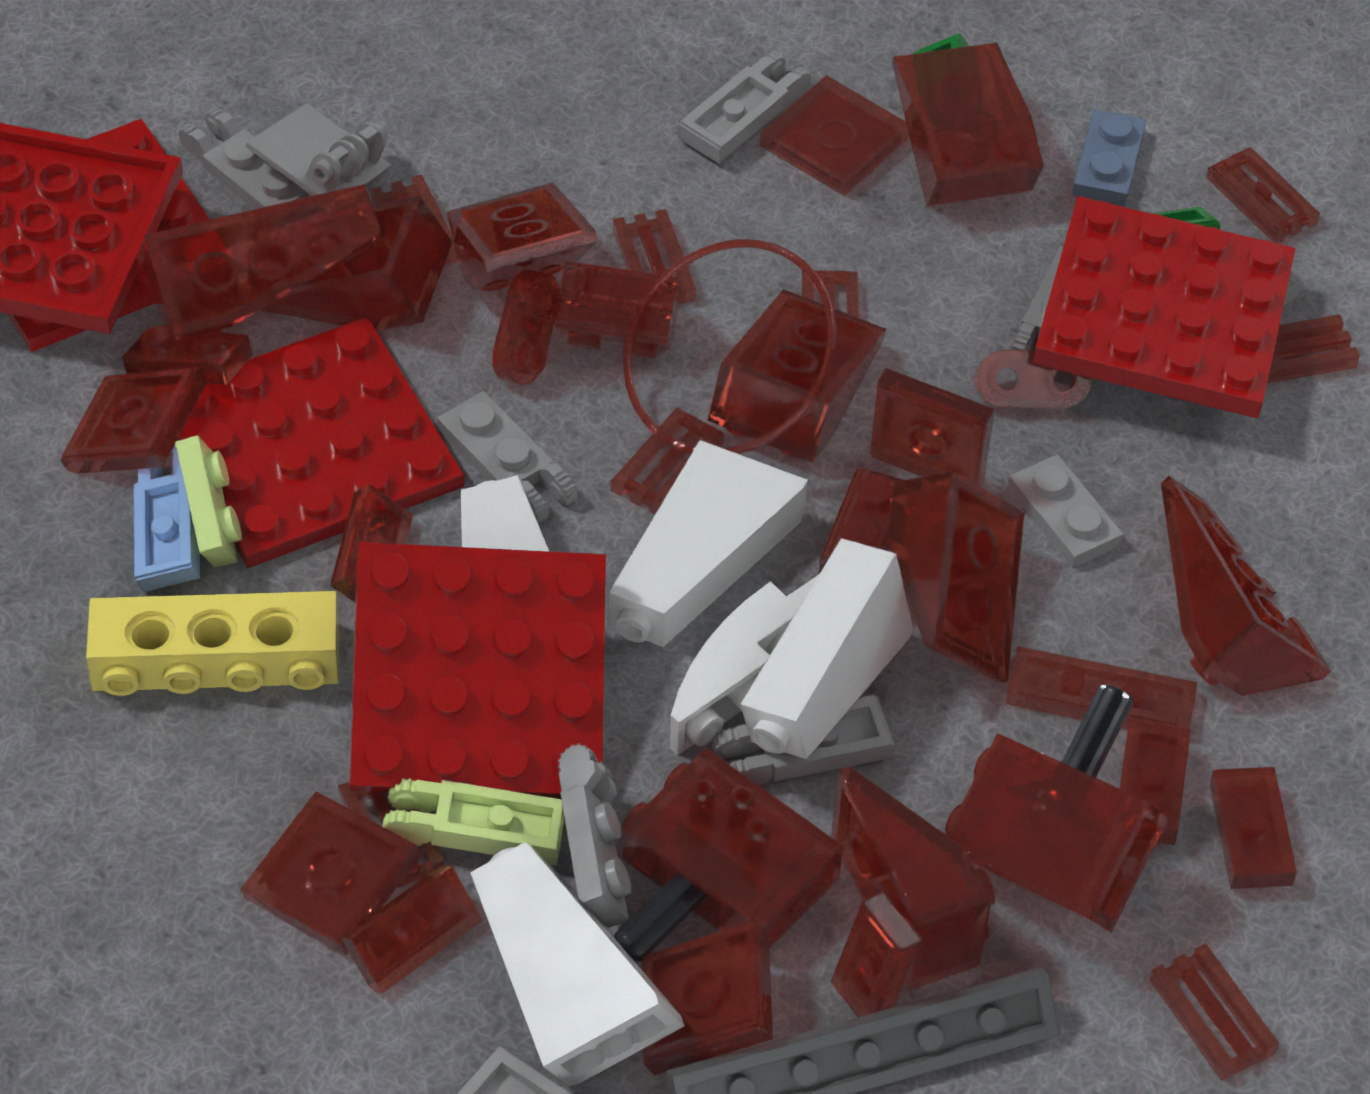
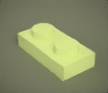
M198 435L176 441L175 444L199 552L214 567L237 563L238 557L234 542L242 540V533L234 508L232 506L226 507L222 487L229 485V475L223 456L219 451L213 452Z

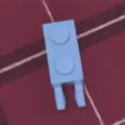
M174 444L172 451L173 474L163 476L162 463L155 450L141 452L138 455V483L134 484V577L143 592L200 579V552L176 444Z

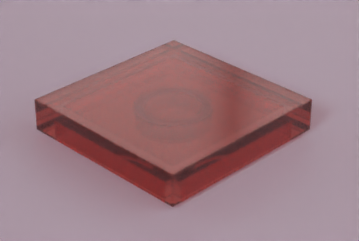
M826 75L760 133L759 146L841 195L846 196L910 138L911 124Z
M199 368L106 375L62 454L61 463L67 471L77 474L163 468L208 381Z
M885 368L877 382L870 455L874 459L970 496L977 495L985 480L995 409Z
M315 791L240 890L244 898L340 953L347 955L421 855L416 844Z
M759 919L651 953L642 961V971L681 1015L685 1025L643 1049V1064L654 1076L664 1073L666 1070L710 1059L773 1039L769 931Z

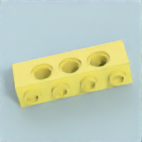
M336 591L90 598L86 660L92 691H106L112 695L125 696L137 690L168 689L174 693L188 694L199 688L230 687L235 691L250 692L261 686L291 685L301 690H312L323 684H339V618Z

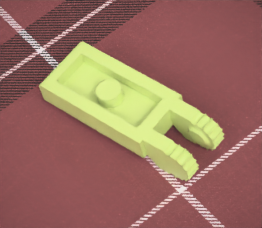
M402 778V782L399 785L396 783L395 788L389 790L388 803H391L392 807L397 809L396 811L390 810L389 814L386 813L382 830L386 838H390L392 842L396 841L399 844L404 842L406 845L417 847L431 842V845L490 855H495L504 849L517 847L527 842L547 862L557 866L565 818L561 799L442 780L441 784L423 780L413 781L411 778L408 780Z

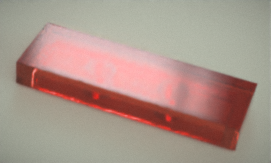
M1017 646L1006 704L1083 720L1098 688L1102 684L1112 685L1125 691L1133 698V705L1122 728L1187 741L1198 682Z

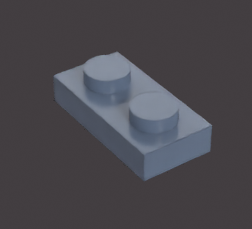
M1098 109L1093 110L1074 180L1072 196L1105 201L1120 206L1126 205L1147 119Z

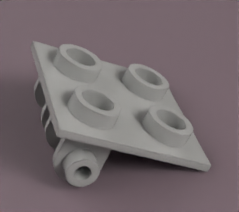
M308 103L255 136L245 145V147L262 158L268 166L281 172L304 189L309 196L323 203L331 210L383 175L392 166L381 158L387 140V132L382 125L365 122L357 128L355 134H349Z

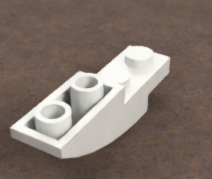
M819 575L788 596L784 595L772 582H769L734 610L705 642L685 675L671 712L669 748L677 756L694 744L701 747L710 743L713 737L717 735L716 733H720L724 723L742 711L740 705Z

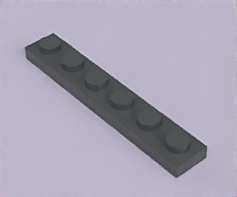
M1038 967L666 1070L671 1094H854L1060 1035L1048 972Z

